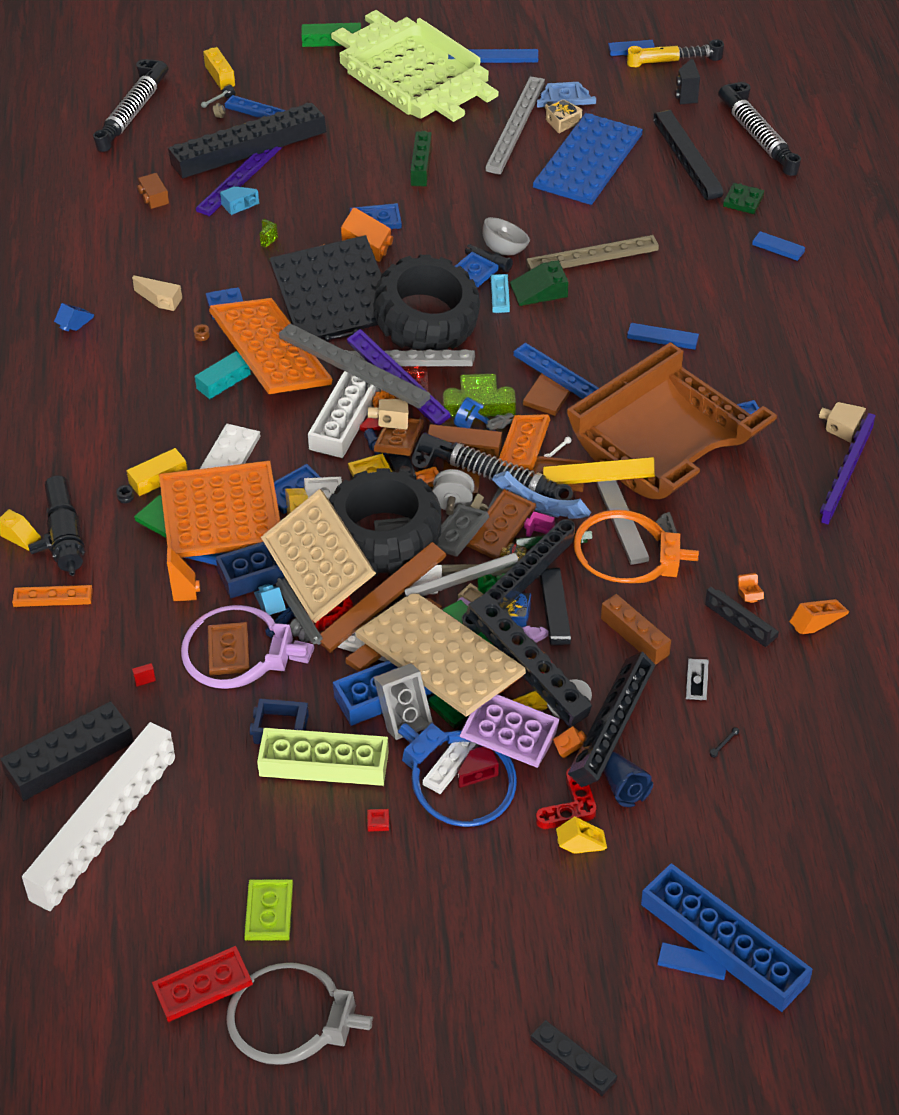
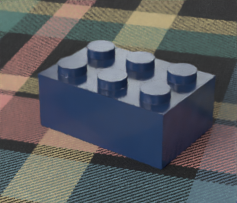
M264 542L216 556L218 574L230 599L259 590L258 587L266 584L275 585L278 582V578H285Z

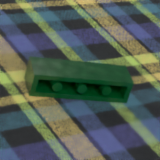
M416 131L411 163V186H427L432 151V132Z

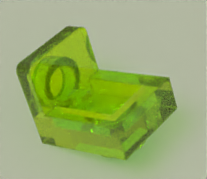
M263 219L260 242L261 246L267 247L278 237L277 224Z

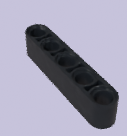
M546 568L540 574L550 646L571 644V634L560 568Z

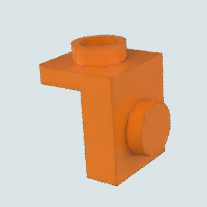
M756 573L738 575V593L745 602L754 603L764 599V592L758 585V575Z
M573 726L555 737L553 741L560 756L565 758L581 748L586 735L582 730L579 732Z

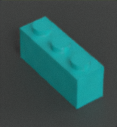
M235 351L195 375L196 389L211 399L251 374L250 368L242 356Z

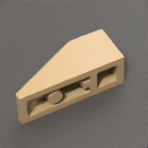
M139 276L132 277L134 291L158 308L175 311L182 299L180 285Z

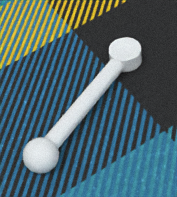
M566 437L564 442L550 454H545L544 457H552L564 445L571 443V438Z

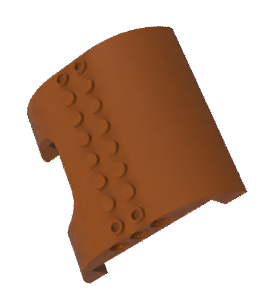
M671 342L567 409L570 423L578 440L596 462L654 457L655 477L619 480L636 493L651 499L665 498L696 477L700 472V468L695 466L693 462L707 452L719 447L743 444L777 419V415L764 406L749 414L682 367L683 350Z

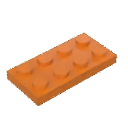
M549 414L514 416L499 457L502 459V462L506 460L508 464L511 462L513 466L517 464L519 468L522 466L524 470H533L550 422Z

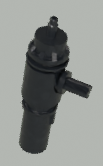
M52 476L45 482L48 502L47 527L49 533L44 534V539L29 544L28 548L31 554L49 548L58 567L61 570L68 571L69 575L73 576L75 575V570L82 566L85 554L80 521L72 505L68 480L63 476Z

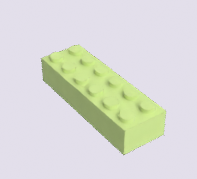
M264 728L257 761L259 776L384 786L389 753L388 737Z

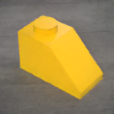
M304 488L285 489L287 514H290L308 499Z
M8 509L0 517L1 537L30 551L28 548L29 544L41 540V536L24 516Z
M575 816L556 828L559 847L574 854L607 849L604 830Z

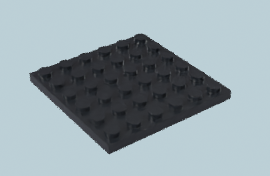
M366 235L269 258L270 266L293 325L321 339H324L326 335H339L352 332L355 329L359 330L378 325L374 316L373 303L377 282L381 279V272Z

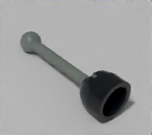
M231 84L225 86L222 94L207 102H202L201 106L206 108L208 104L223 96L226 98H230L232 95L235 96L234 88Z

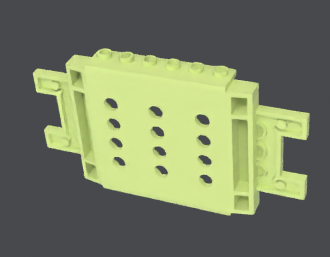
M375 10L365 15V21L370 23L367 27L353 34L343 27L331 33L333 40L347 48L340 52V63L347 69L348 73L408 115L411 114L421 119L437 110L454 122L465 115V110L459 107V105L469 99L478 96L485 102H489L498 97V91L485 83L488 81V70L480 66V57L421 18L417 19V23L408 17L395 23ZM448 54L455 59H448Z

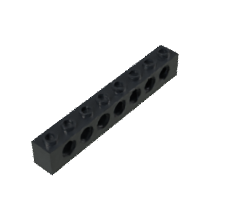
M486 593L468 604L466 616L496 648L525 667L526 673L523 675V678L570 728L589 716L592 707L590 700L579 692L576 685L565 677L563 671L551 662L549 656L538 648L536 642L525 634L523 628L512 620L509 613L505 612L494 598Z
M643 652L625 660L568 772V775L581 787L599 780L655 667V664Z

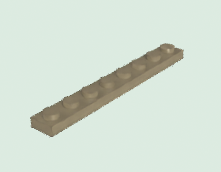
M654 235L527 258L526 264L530 271L542 263L559 260L562 268L658 251L659 245Z

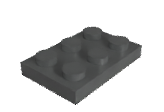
M459 504L455 508L454 513L449 515L441 525V536L437 546L446 554L458 556L490 517L488 512Z

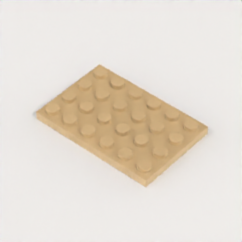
M321 489L316 491L261 537L309 617L315 623L376 574Z

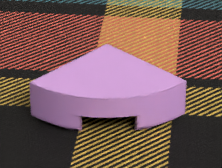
M523 627L525 634L536 643L548 636L549 631L543 627Z

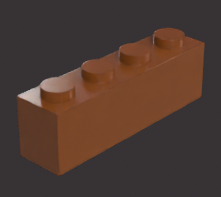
M430 424L429 435L450 443L457 442L463 444L464 447L469 446L470 449L474 448L475 452L479 450L480 453L485 452L486 456L490 454L491 457L495 456L497 460L499 459L502 447V432Z
M615 594L602 603L601 619L639 652H643L655 665L670 655L671 640L619 595Z

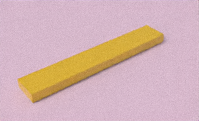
M652 457L543 467V475L549 481L552 480L553 483L557 482L558 484L655 477V459Z

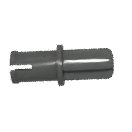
M512 413L497 415L495 418L487 421L486 427L490 430L503 429L506 425L512 424L513 419H510V417L514 415Z

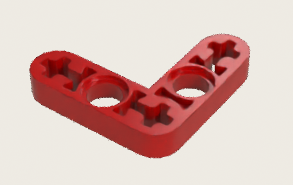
M570 768L566 772V782L573 802L539 809L536 813V824L542 829L556 828L574 816L585 822L595 818L596 804L590 786L581 787L579 784H576L568 775ZM583 790L587 794L583 797L577 796L575 792ZM584 803H586L587 810L590 812L583 810ZM568 811L572 816L565 818L560 813Z

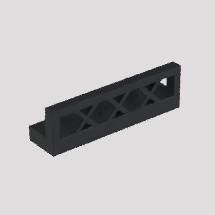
M712 587L707 589L705 605L758 643L767 647L778 637L779 631L729 596Z

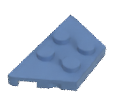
M579 82L548 83L541 94L540 100H537V107H545L549 101L556 103L561 100H566L575 106L596 104V97H591L589 91L583 88Z

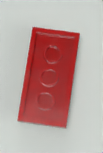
M234 946L152 982V985L167 1021L170 1022L253 985L237 947Z

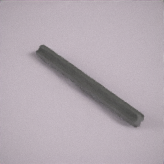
M278 578L276 586L280 588L283 598L313 645H320L323 638L287 580L285 578Z

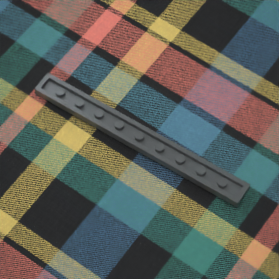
M291 323L279 332L280 339L419 409L430 399L429 392Z

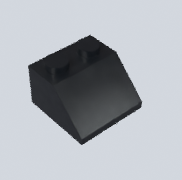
M690 59L678 71V76H676L677 89H675V98L678 99L680 105L698 103L700 75L693 59Z

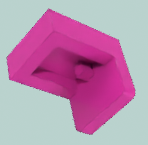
M533 511L531 517L526 519L524 528L527 529L526 536L531 537L533 531L547 534L554 527L555 517Z

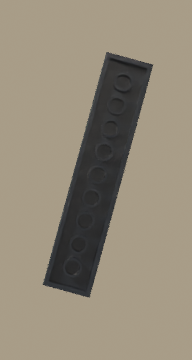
M305 103L302 106L292 107L283 112H276L274 115L264 116L258 120L248 121L242 125H235L226 130H219L216 133L204 135L201 138L175 144L168 148L170 162L182 178L189 177L248 158L255 153L260 154L265 150H272L274 147H282L326 133L325 116L313 103Z

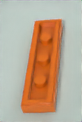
M92 585L14 588L12 603L13 607L91 604L93 588Z

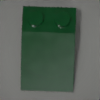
M559 260L542 263L510 282L511 289L519 306L568 297V279Z

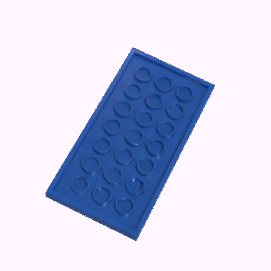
M585 113L535 179L533 188L592 205L639 140L643 129Z

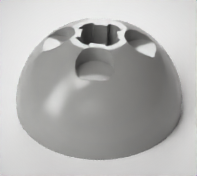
M493 217L486 218L482 229L484 241L495 253L507 256L515 255L524 250L530 242L528 235L522 229L508 221Z

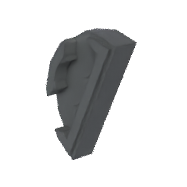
M670 512L662 514L656 523L664 532L677 533Z

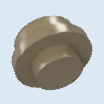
M216 103L213 106L215 117L223 118L225 108L220 103Z

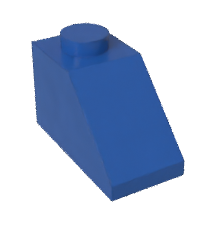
M62 303L54 322L59 324V328L69 332L70 329L77 331L94 317V314L83 308Z

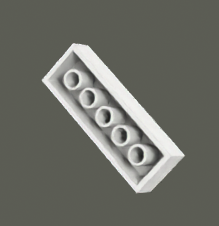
M344 371L308 433L309 450L343 458L360 425L368 414V407L373 405V397L381 389Z

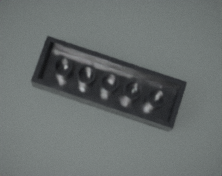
M110 701L0 758L4 774L22 800L25 801L131 745L134 740L131 727Z

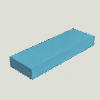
M508 274L491 275L493 313L510 312Z

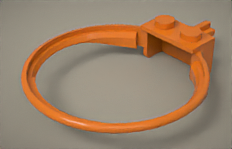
M609 510L589 517L579 526L574 537V550L581 564L594 575L618 583H644L652 581L660 575L677 577L680 560L698 561L699 551L680 549L679 533L664 532L652 519L627 510ZM624 518L633 520L646 528L657 541L661 540L660 562L662 563L650 573L636 578H615L604 575L588 565V561L581 551L582 536L590 526L605 519Z

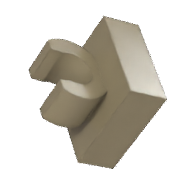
M480 494L473 498L469 506L483 511L488 509L487 505L481 503L484 497Z

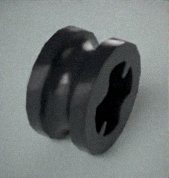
M122 485L117 489L116 493L119 502L129 503L134 499L131 486Z

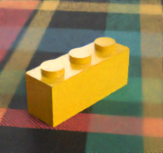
M218 47L204 50L205 67L219 88L223 90L229 84L234 87V71Z
M174 448L128 469L127 475L129 484L141 496L160 487L159 474L188 470L186 460Z

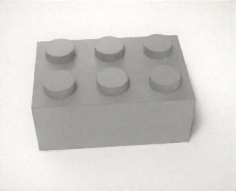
M412 663L374 677L386 728L395 740L403 738L398 733V730L405 723L416 732L426 729L433 723L421 673Z

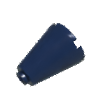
M612 752L603 771L616 801L624 807L635 806L634 802L644 801L651 793L653 788L652 777L647 771L620 754Z

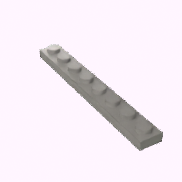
M448 349L443 351H384L399 366H473L475 351L466 349L455 351ZM347 351L365 360L357 351Z

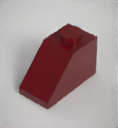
M479 746L469 751L458 771L459 788L498 776L499 763L492 749Z

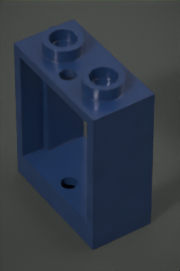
M259 699L258 707H254L253 711L255 721L250 724V735H253L254 744H261L264 728H261L264 714L296 716L294 730L306 731L309 718L308 703Z

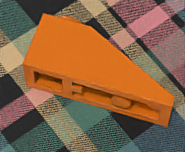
M167 548V566L173 601L197 600V592H200V580H196L195 572L172 548Z
M836 599L800 603L789 622L801 634L815 633L846 616L849 611Z

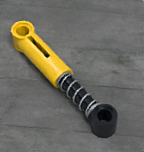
M714 39L706 46L699 47L697 45L690 48L686 46L684 48L678 46L654 48L631 46L628 48L627 64L630 67H639L645 63L679 61L680 57L684 59V57L690 58L695 56L696 58V56L702 57L703 55L711 60L718 61L723 58L724 42Z

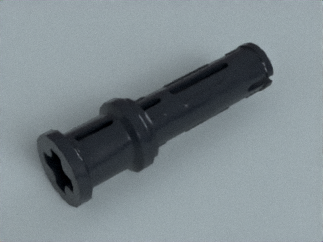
M471 244L467 245L470 249L465 248V254L469 255L471 252H474L497 264L504 272H509L512 268V258L502 257L499 253H490Z

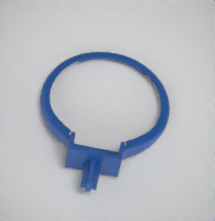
M431 723L419 735L408 724H403L398 733L409 741L410 744L404 749L402 761L412 769L411 783L416 798L431 815L451 825L472 827L483 825L496 819L509 807L516 791V771L509 756L494 751L503 761L509 779L507 795L495 811L484 817L473 819V821H459L443 816L434 810L426 801L421 791L418 764L445 741L448 744L471 741L460 737L462 730L443 732Z

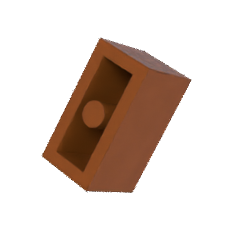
M157 173L138 178V192L143 195L144 202L148 203L151 209L169 204L168 191Z

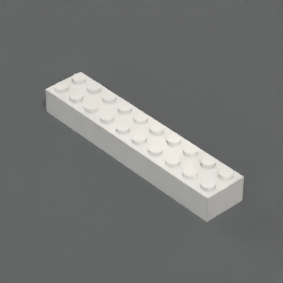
M150 722L23 874L22 879L29 901L48 911H51L55 905L61 902L63 895L74 886L78 876L86 871L91 860L99 855L101 848L107 841L112 839L116 829L124 824L129 813L137 808L141 798L149 793L154 782L159 780L167 766L173 763L175 753L170 731Z

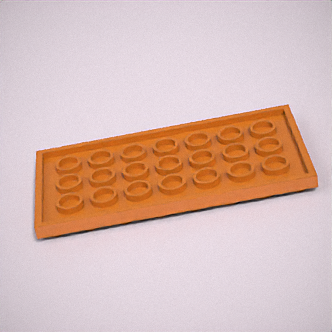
M272 298L210 306L209 312L268 394L332 384V377L316 356L279 338V332L290 322Z

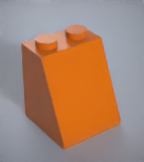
M352 208L341 227L342 241L366 235L375 260L379 262L386 255L387 248L393 242L391 228L357 208Z

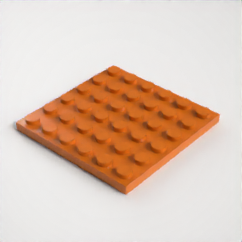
M270 461L159 474L167 546L172 548L181 558L231 552L263 542L261 537L280 522Z

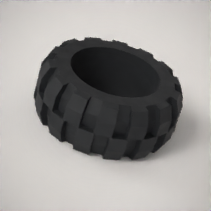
M419 254L418 258L412 259L411 256L400 259L396 265L392 264L381 275V279L377 282L373 309L380 329L385 336L390 335L392 342L401 348L407 346L416 351L447 350L448 347L456 348L472 334L477 323L481 302L474 280L470 279L468 272L461 266L455 267L452 265L451 260L443 257L435 259L431 258V255ZM412 295H428L445 302L452 310L438 314L424 313L411 308L402 299Z
M378 468L377 472L372 473L363 471L354 474L351 481L345 479L337 486L334 494L329 498L330 503L376 572L374 576H378V573H388V576L393 575L430 543L433 542L436 545L439 543V537L441 536V507L439 500L429 485L421 478L415 480L412 473L402 470L398 473L391 472L390 468ZM378 513H394L411 519L407 524L388 531L368 530L356 524L361 519Z

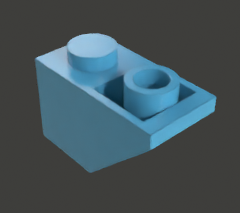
M234 186L220 192L221 204L231 215L259 204L257 189Z
M266 584L258 587L259 591L254 592L261 610L269 615L286 610L279 587H274L273 584Z

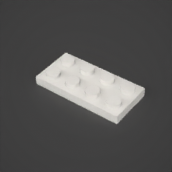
M226 424L200 469L245 464L260 438V431Z

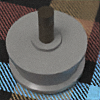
M450 469L444 470L435 476L432 491L438 498L441 509L446 510L448 515H452L459 504L468 507L471 505L474 481L467 473Z

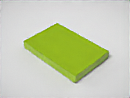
M249 880L245 940H290L293 880Z

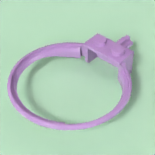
M232 605L214 609L197 619L188 629L183 639L181 656L186 670L194 679L210 687L228 689L247 685L263 676L268 670L285 671L288 656L306 657L308 655V645L292 644L293 636L290 625L275 624L272 617L263 610L249 606ZM227 610H244L256 614L275 633L269 654L265 655L264 663L260 661L243 675L227 680L207 677L195 669L189 659L188 646L193 633L204 622L203 620Z

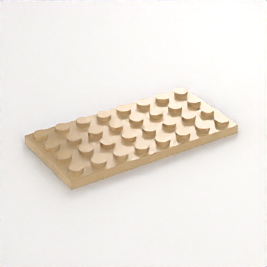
M410 594L356 630V637L398 668L412 663L420 671L423 685L466 717L526 673L524 666L419 594Z

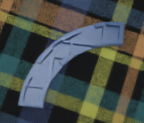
M508 471L495 474L492 478L502 490L506 489L536 503L535 511L558 518L559 516H565L569 519L585 518L591 514V511L581 499L557 500L540 495L521 484Z

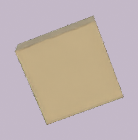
M470 583L458 594V599L463 597L472 602L484 594Z

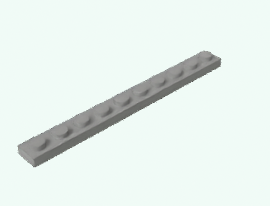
M530 76L486 165V172L502 173L540 95L545 79Z

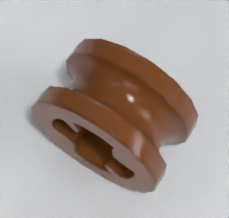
M204 324L194 327L195 339L198 341L207 340L210 337L209 327Z

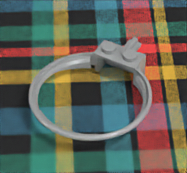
M300 963L270 965L256 971L250 977L253 983L255 978L266 972L282 968H296L307 971L321 980L326 986L329 995L335 998L327 1025L323 1027L321 1036L316 1034L307 1043L287 1053H264L249 1046L236 1029L235 1010L245 989L233 994L227 1010L228 1031L237 1048L256 1061L274 1065L290 1064L306 1059L326 1044L345 1046L350 1027L370 1030L373 1021L371 1016L354 1014L356 1005L353 992L336 989L334 982L326 973L315 967Z

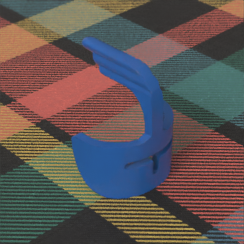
M466 397L455 415L454 424L460 428H470L475 418L483 421L486 425L490 419L478 413L480 408L483 409V404ZM473 405H475L474 408H473V410L471 411V413H470L468 419L465 420L466 417H467V415H468V413H469V412L466 411L465 409H467V410L470 411L471 408L473 407Z

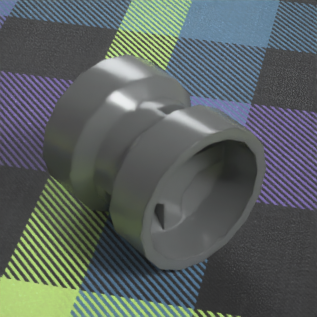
M295 618L290 624L292 635L294 637L298 636L302 642H310L297 618Z

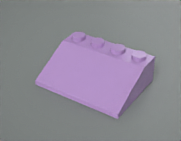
M496 695L470 714L460 737L538 768L553 741L560 719Z

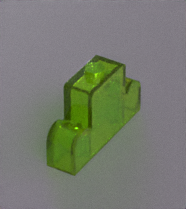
M495 374L461 375V390L448 388L443 394L444 408L450 412V418L455 417L466 397L484 405L483 409L480 408L478 413L485 417L505 415L506 413L516 415L514 389L507 386L497 389ZM473 405V407L471 408L470 411L467 410V409H465L466 411L469 412L468 415H467V417H469V415H470V413H471V411L473 410V408H474L475 405Z

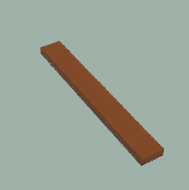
M433 542L430 543L321 633L323 638L321 645L331 653L354 634L356 630L365 625L400 596L405 589L412 586L446 557V553Z

